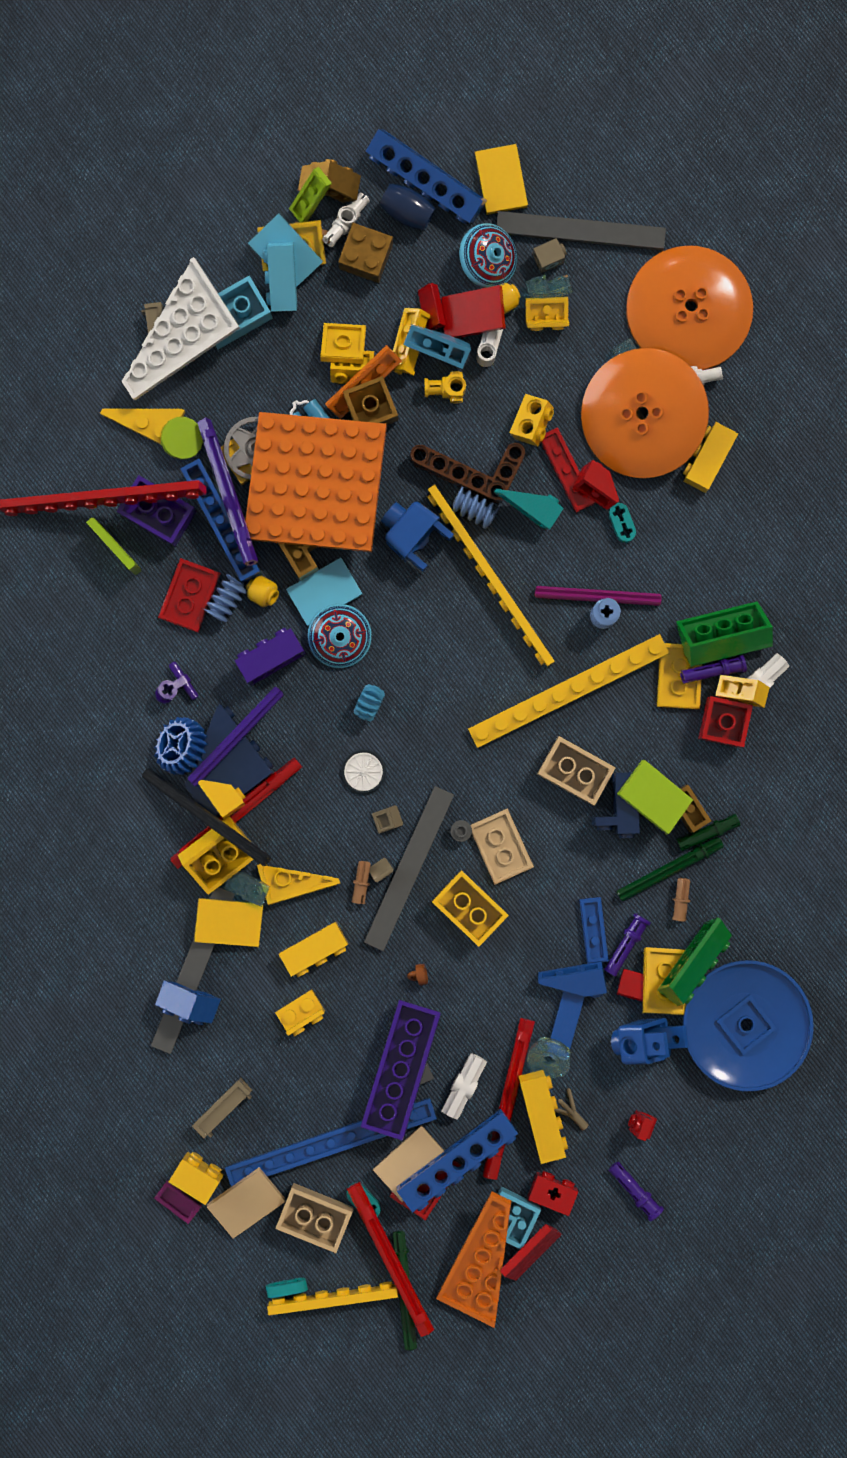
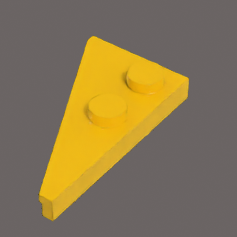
M102 409L100 414L161 445V431L164 425L176 417H183L185 410Z
M261 864L257 865L268 905L341 884L339 878L262 866Z

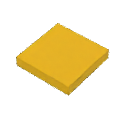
M324 323L321 362L363 364L366 325Z

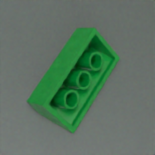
M758 601L676 621L683 652L691 667L773 646V626Z
M717 917L704 923L657 989L675 1005L680 1006L684 1005V1003L687 1005L694 996L692 992L696 986L700 987L706 979L704 975L708 969L712 970L717 964V956L720 952L724 953L729 947L730 942L728 941L732 935L720 918Z

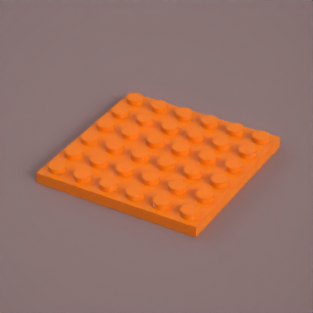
M259 412L245 520L251 540L372 552L387 425L384 423Z

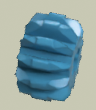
M367 684L357 701L354 714L363 720L372 721L381 706L385 696L384 691L375 685Z

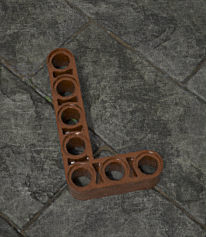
M519 443L510 444L493 478L424 445L414 446L410 457L414 466L460 488L463 486L464 490H471V493L478 494L479 497L497 504L501 503L503 499L501 497H494L491 494V490L493 488L510 489L523 462L525 449ZM518 450L521 456L518 459H513L510 457L509 452ZM417 452H423L426 458L418 461L414 458V455ZM436 461H442L445 467L442 470H437L433 464ZM502 469H509L512 475L509 478H503L500 471ZM455 470H461L464 473V477L456 479L452 473ZM474 479H481L484 485L480 488H475L472 485V481Z

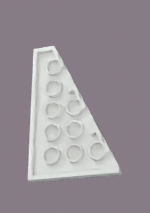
M194 257L190 259L187 269L178 280V285L173 289L166 301L164 310L160 317H157L153 329L150 330L142 344V349L137 358L133 360L130 370L122 380V383L134 400L143 396L240 329L238 323Z

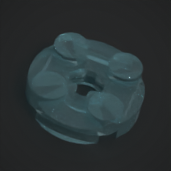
M541 1037L539 1041L530 1047L527 1062L532 1072L544 1070L545 1076L550 1075L551 1080H553V1078H561L567 1074L571 1064V1051L558 1040ZM546 1056H550V1057H552L555 1061H550V1062L548 1063V1062H546V1058H545V1057H546Z

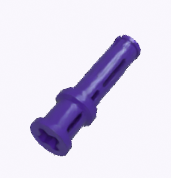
M741 654L737 658L721 659L715 664L681 670L680 677L682 683L686 684L720 675L729 676V674L738 672L743 674L747 671V665L744 656Z
M634 913V919L628 929L625 928L624 938L604 969L615 977L635 943L641 941V935L647 925L650 926L651 922Z
M619 1161L615 1162L608 1169L635 1200L636 1207H640L645 1212L650 1222L663 1212L664 1208L652 1199V1194L644 1191Z

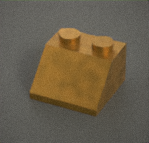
M383 376L343 391L353 421L384 423L386 425L398 421V414Z

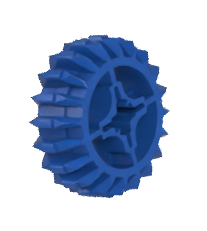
M177 717L175 720H170L169 725H164V730L159 731V739H155L158 742L154 747L157 751L154 755L157 758L156 763L164 771L174 775H185L186 772H191L192 768H197V762L202 761L201 756L203 753H206L204 747L208 745L204 741L207 738L204 734L205 729L198 722L190 718Z

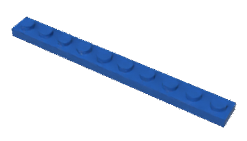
M430 1097L415 1102L407 1129L437 1119ZM361 1120L225 1167L232 1187L258 1167L261 1168L266 1176H270L387 1135L361 1128Z

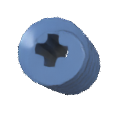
M462 486L453 502V512L456 513L461 509L460 516L463 517L468 513L469 521L476 517L475 524L478 525L483 521V528L486 529L494 520L500 506L493 510V502L486 506L485 498L478 502L479 495L476 494L471 498V490L463 494L464 487Z
M226 574L229 582L223 580L221 582L224 589H216L219 596L212 595L215 603L207 602L210 610L203 609L223 622L228 621L224 616L225 614H233L229 607L237 608L234 600H242L239 593H247L244 585Z
M611 598L598 601L590 612V620L593 625L601 629L611 627L620 617L621 610L619 604ZM603 610H605L606 614H609L607 618L601 613Z

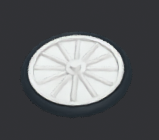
M366 749L356 750L349 754L342 764V780L352 792L370 794L379 789L386 777V766L377 753Z

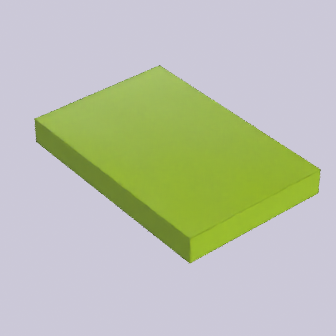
M91 517L86 523L134 575L141 572V568L96 519Z
M641 760L617 793L618 796L665 834H669L693 801L690 796L646 760Z

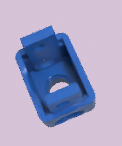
M396 502L381 519V522L390 529L385 535L386 544L405 562L409 560L423 573L428 568V565L418 558L414 552L425 547L429 542L431 532L435 529L449 542L454 538V534L440 523V517L419 502H413L407 510Z
M666 1018L641 1019L621 1025L613 1031L611 1037L612 1050L616 1055H621V1061L626 1065L650 1064L665 1060V1058L670 1057L671 1049L688 1047L686 1025L668 1026ZM675 1036L679 1037V1043L675 1041Z

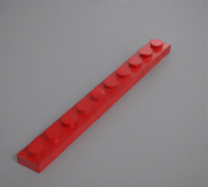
M199 480L1 499L0 510L7 516H17L18 513L37 514L38 511L52 513L57 512V509L74 511L77 510V507L94 509L98 505L115 507L119 503L135 505L140 501L156 503L161 499L176 501L181 497L197 499L199 496L206 495V486Z

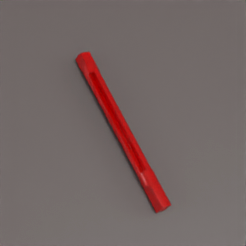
M295 757L292 758L278 771H275L245 796L246 798L243 799L245 805L230 815L232 820L236 823L300 770L302 766ZM206 827L170 858L177 869L182 866L178 855L212 828Z
M520 1018L499 1110L502 1109L510 1121L520 1084L518 1076L522 1075L535 1024V1021ZM493 1131L491 1141H494L499 1137V1133L497 1131ZM505 1144L498 1148L499 1152L490 1159L486 1158L483 1177L497 1180Z
M357 1182L347 1188V1191L390 1273L420 1336L429 1335L434 1328L361 1183Z

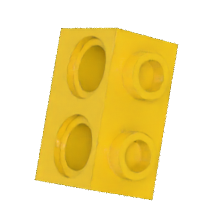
M525 394L509 433L518 441L538 447L540 441L545 437L546 426L553 417L554 407L548 400ZM538 408H541L538 414H534ZM533 427L532 432L529 433V434H526L527 430H528L529 428Z
M720 675L715 696L765 708L770 687L759 680Z

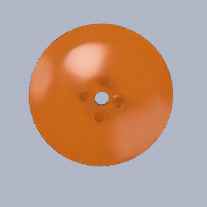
M679 246L657 254L639 270L628 292L626 316L630 332L640 349L652 348L663 350L676 355L690 366H697L698 369L707 370L729 359L744 342L752 323L753 300L750 287L744 275L727 257L705 247ZM693 301L697 309L689 311L686 309L685 303Z
M652 348L626 351L606 362L588 384L581 408L583 432L589 447L596 457L613 471L635 478L662 476L685 464L702 443L709 420L707 393L697 373L690 365L676 355ZM641 407H645L648 410V416L643 420L637 416V412Z

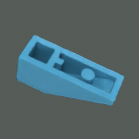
M411 324L403 343L407 347L463 369L471 350L470 343Z

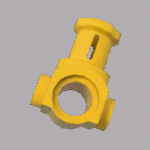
M450 372V375L442 377V380H428V378H424L425 397L429 395H442V398H448L450 403L463 402L466 382L463 379L462 372ZM459 383L462 389L455 392L451 389V385Z

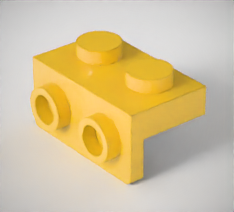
M568 297L525 298L526 327L532 331H541L543 327H552V330H563L564 327L569 326Z

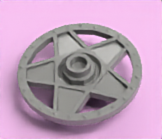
M249 417L236 423L228 432L224 443V454L228 465L237 475L251 480V475L242 472L238 467L248 464L253 465L257 427L252 433L240 427L248 423L258 422V417ZM231 437H233L240 448L230 457L229 444Z

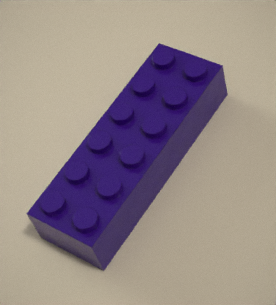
M399 1000L361 1128L404 1140L442 1013Z

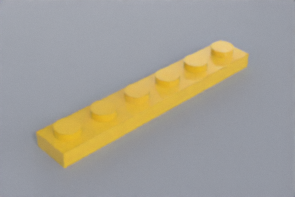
M387 1281L375 1287L366 1284L360 1285L358 1289L354 1290L344 1287L332 1293L322 1290L310 1296H306L305 1293L296 1294L293 1298L285 1299L282 1296L272 1298V1301H269L267 1306L268 1315L398 1298V1289L391 1281Z

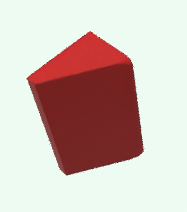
M429 283L418 290L421 309L430 314L426 329L435 330L446 326L438 285Z
M623 969L619 978L617 995L643 1002L644 974Z

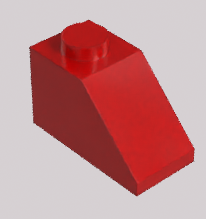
M591 460L582 467L573 487L606 510L617 504L619 498L610 471L594 460Z

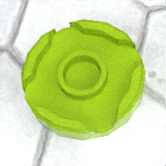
M176 417L168 421L162 428L161 445L164 451L171 457L182 460L189 459L200 451L203 440L198 424L193 419Z

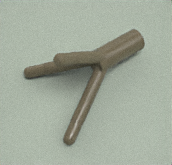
M568 1088L567 1094L571 1108L562 1099H559L558 1102L565 1110L558 1108L554 1111L570 1117L583 1131L589 1124L576 1111L571 1089Z

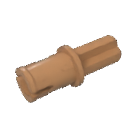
M368 861L358 862L356 880H353L354 892L352 903L365 904L367 886L370 885L368 878L371 864Z
M678 878L676 897L673 898L675 904L672 920L686 921L687 906L690 903L688 899L690 880L687 878Z

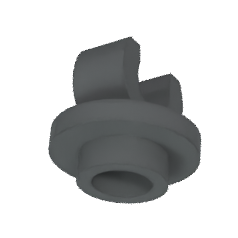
M459 820L452 825L451 835L456 841L463 842L471 837L472 828L468 822Z

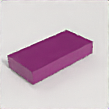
M169 1180L166 1181L154 1197V1199L187 1224L190 1223L202 1207L200 1203L187 1193L169 1183Z

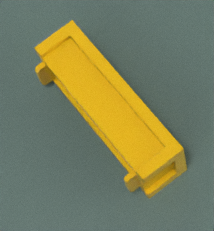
M404 308L393 348V351L402 360L392 370L398 375L408 373L414 376L415 374L414 368L419 351L407 347L403 343L411 324L426 328L430 314L420 308Z

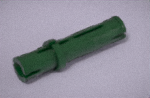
M733 814L719 821L715 820L712 824L694 833L677 838L676 841L680 850L684 851L718 835L721 837L725 832L737 828L741 824L737 815Z

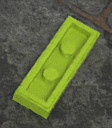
M319 167L313 169L289 208L299 222H308L332 184Z

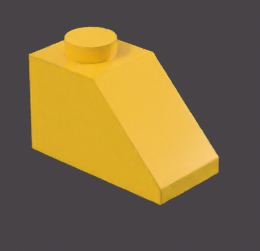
M205 780L198 782L224 820L245 805L243 799L246 797L239 787L234 789L230 784Z

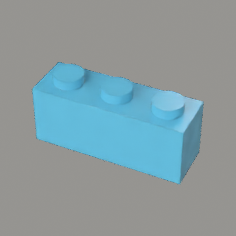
M294 242L268 243L267 249H263L264 263L268 262V271H265V284H269L270 292H266L267 305H271V312L297 311Z

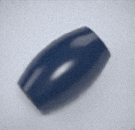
M390 184L380 202V206L393 219L403 225L420 230L426 229L435 212L433 205L421 194L397 184Z

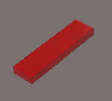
M558 427L547 432L540 443L575 513L594 505L595 502L573 487L580 471Z

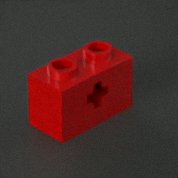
M543 1171L542 1174L536 1172L527 1196L528 1200L569 1216L578 1194L577 1187H574L575 1183L566 1179L562 1181L554 1179L555 1175ZM555 1187L558 1194L554 1193L551 1196L549 1190H553Z

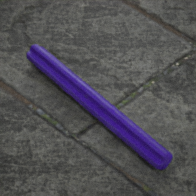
M274 687L188 777L189 782L194 786H198V782L204 780L284 696L283 692L279 688Z

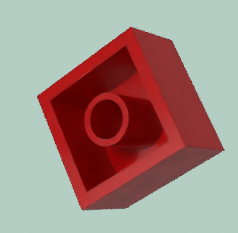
M713 696L707 697L698 739L736 748H744L753 705Z

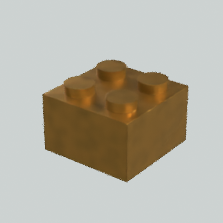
M352 223L338 261L339 269L379 283L393 246V236Z

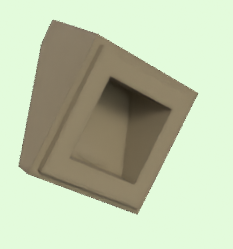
M396 805L372 813L379 834L403 825Z
M383 858L372 865L369 872L375 882L378 883L391 874L394 869L388 860Z

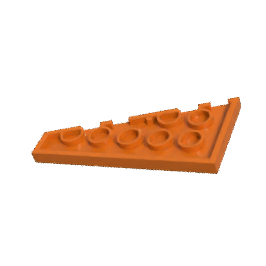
M491 1191L436 1299L495 1328L502 1278L500 1269L503 1267L511 1200Z

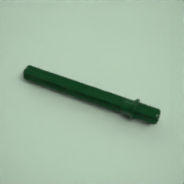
M716 837L703 845L700 843L699 847L617 890L618 897L621 901H625L704 858L708 859L709 855L724 847L723 842L719 837Z
M398 1230L392 1233L393 1248L410 1281L407 1258L409 1249L406 1248L405 1232ZM398 1291L404 1349L411 1351L417 1348L415 1324Z

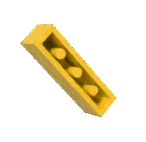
M544 1070L518 1076L541 1164L566 1158L565 1150L568 1149L565 1136L561 1137L559 1130L563 1129L560 1116L556 1117L554 1110L558 1109L555 1096L551 1097L549 1089L553 1088L550 1075L545 1076Z

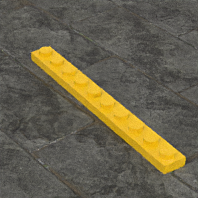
M435 485L428 489L430 495L427 496L433 507H439L441 510L439 516L445 524L450 523L454 529L451 532L454 534L456 541L459 542L461 540L465 545L464 553L469 560L472 558L477 563L475 569L481 577L486 576L489 581L486 585L492 594L497 593L501 598V601H499L500 606L505 613L507 611L511 613L513 618L510 620L517 630L522 629L525 634L522 638L528 647L533 646L537 651L535 657L541 665L545 663L547 667L555 662L442 494Z
M659 634L468 730L477 748L669 654V651Z

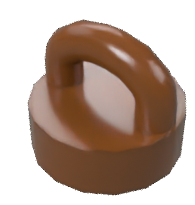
M417 964L416 971L409 972L407 978L411 981H418L419 986L427 985L428 975L425 964Z

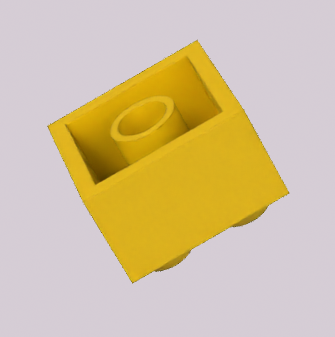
M187 1152L170 1178L169 1183L206 1205L224 1174L221 1173V1168L211 1163L208 1165L203 1162V1157L199 1154Z

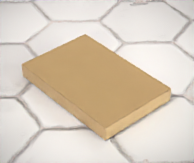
M508 808L471 825L473 838L494 884H498L534 867Z
M420 1125L377 1164L373 1171L398 1199L403 1202V1199L397 1193L396 1186L444 1150L426 1129Z
M258 1167L209 1202L207 1208L230 1236L235 1238L285 1202V1197L261 1168Z

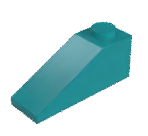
M495 489L494 491L495 494L541 528L550 530L564 509L558 504L559 500L550 494L544 496Z

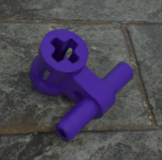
M172 662L169 664V668L177 680L174 682L170 680L161 682L155 691L156 699L163 704L169 703L176 696L177 691L183 687L190 699L195 700L199 695L191 685L190 678L187 674L184 675L176 662ZM169 690L170 693L163 694L162 691Z

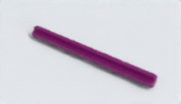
M536 586L535 588L536 598L593 602L611 598L617 603L655 606L661 605L662 602L661 594L548 586Z

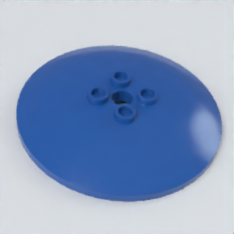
M734 961L721 965L705 976L706 979L700 987L696 986L692 992L694 996L686 1005L683 1015V1025H686L688 1040L687 1049L695 1064L716 1083L739 1091L764 1090L785 1081L801 1066L812 1043L813 1016L809 1001L801 987L781 969L760 961ZM746 1018L750 1019L752 1027L749 1030H742L741 1021Z

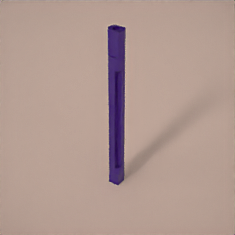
M205 417L197 422L243 562L245 565L252 566L258 563V559L212 421Z

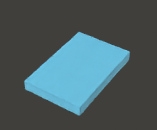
M278 213L248 244L264 260L263 249H267L268 243L294 242L297 287L323 260Z
M342 558L335 560L286 589L307 626L310 625L313 617L323 608L334 604L346 605L363 595Z

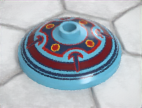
M479 224L471 228L461 241L459 249L460 263L463 271L473 283L487 288L507 283L511 279L517 265V252L511 237L506 231L494 224Z
M345 604L330 605L320 610L313 617L308 628V644L314 656L323 664L334 668L349 667L358 663L368 652L371 644V628L366 617L356 608ZM339 632L344 634V639L341 641L336 639V634Z

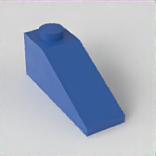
M602 961L538 972V983L540 985L585 997L591 996L595 998L607 993Z

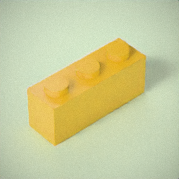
M715 422L712 427L708 426L704 436L706 440L693 455L696 457L693 464L688 463L683 472L686 475L683 482L706 493L738 433L718 422Z
M334 922L280 952L279 956L290 976L292 977L296 974L297 977H300L309 972L307 969L309 966L315 964L318 967L328 961L327 956L333 953L335 956H338L345 952V946L349 943L338 923Z

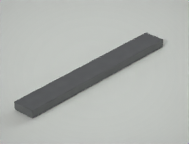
M498 211L497 226L506 231L510 236L551 240L557 238V240L664 250L666 228L502 211Z
M436 786L434 787L364 943L384 951L454 794Z
M218 887L212 892L210 899L233 901L236 893ZM193 940L177 983L192 990L198 989L215 943L194 942ZM163 1014L151 1047L169 1054L172 1053L184 1022L178 1020V1015Z

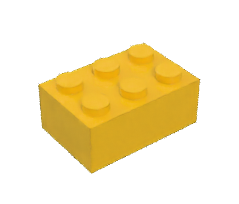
M230 816L225 820H222L225 824H227L236 832H238L247 840H249ZM213 829L209 830L178 855L183 867L208 895L254 860Z
M462 870L432 900V903L478 947L509 916Z

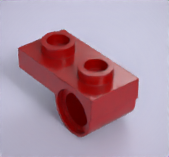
M636 1110L635 1114L630 1116L628 1122L629 1131L638 1139L646 1141V1139L651 1138L657 1118Z

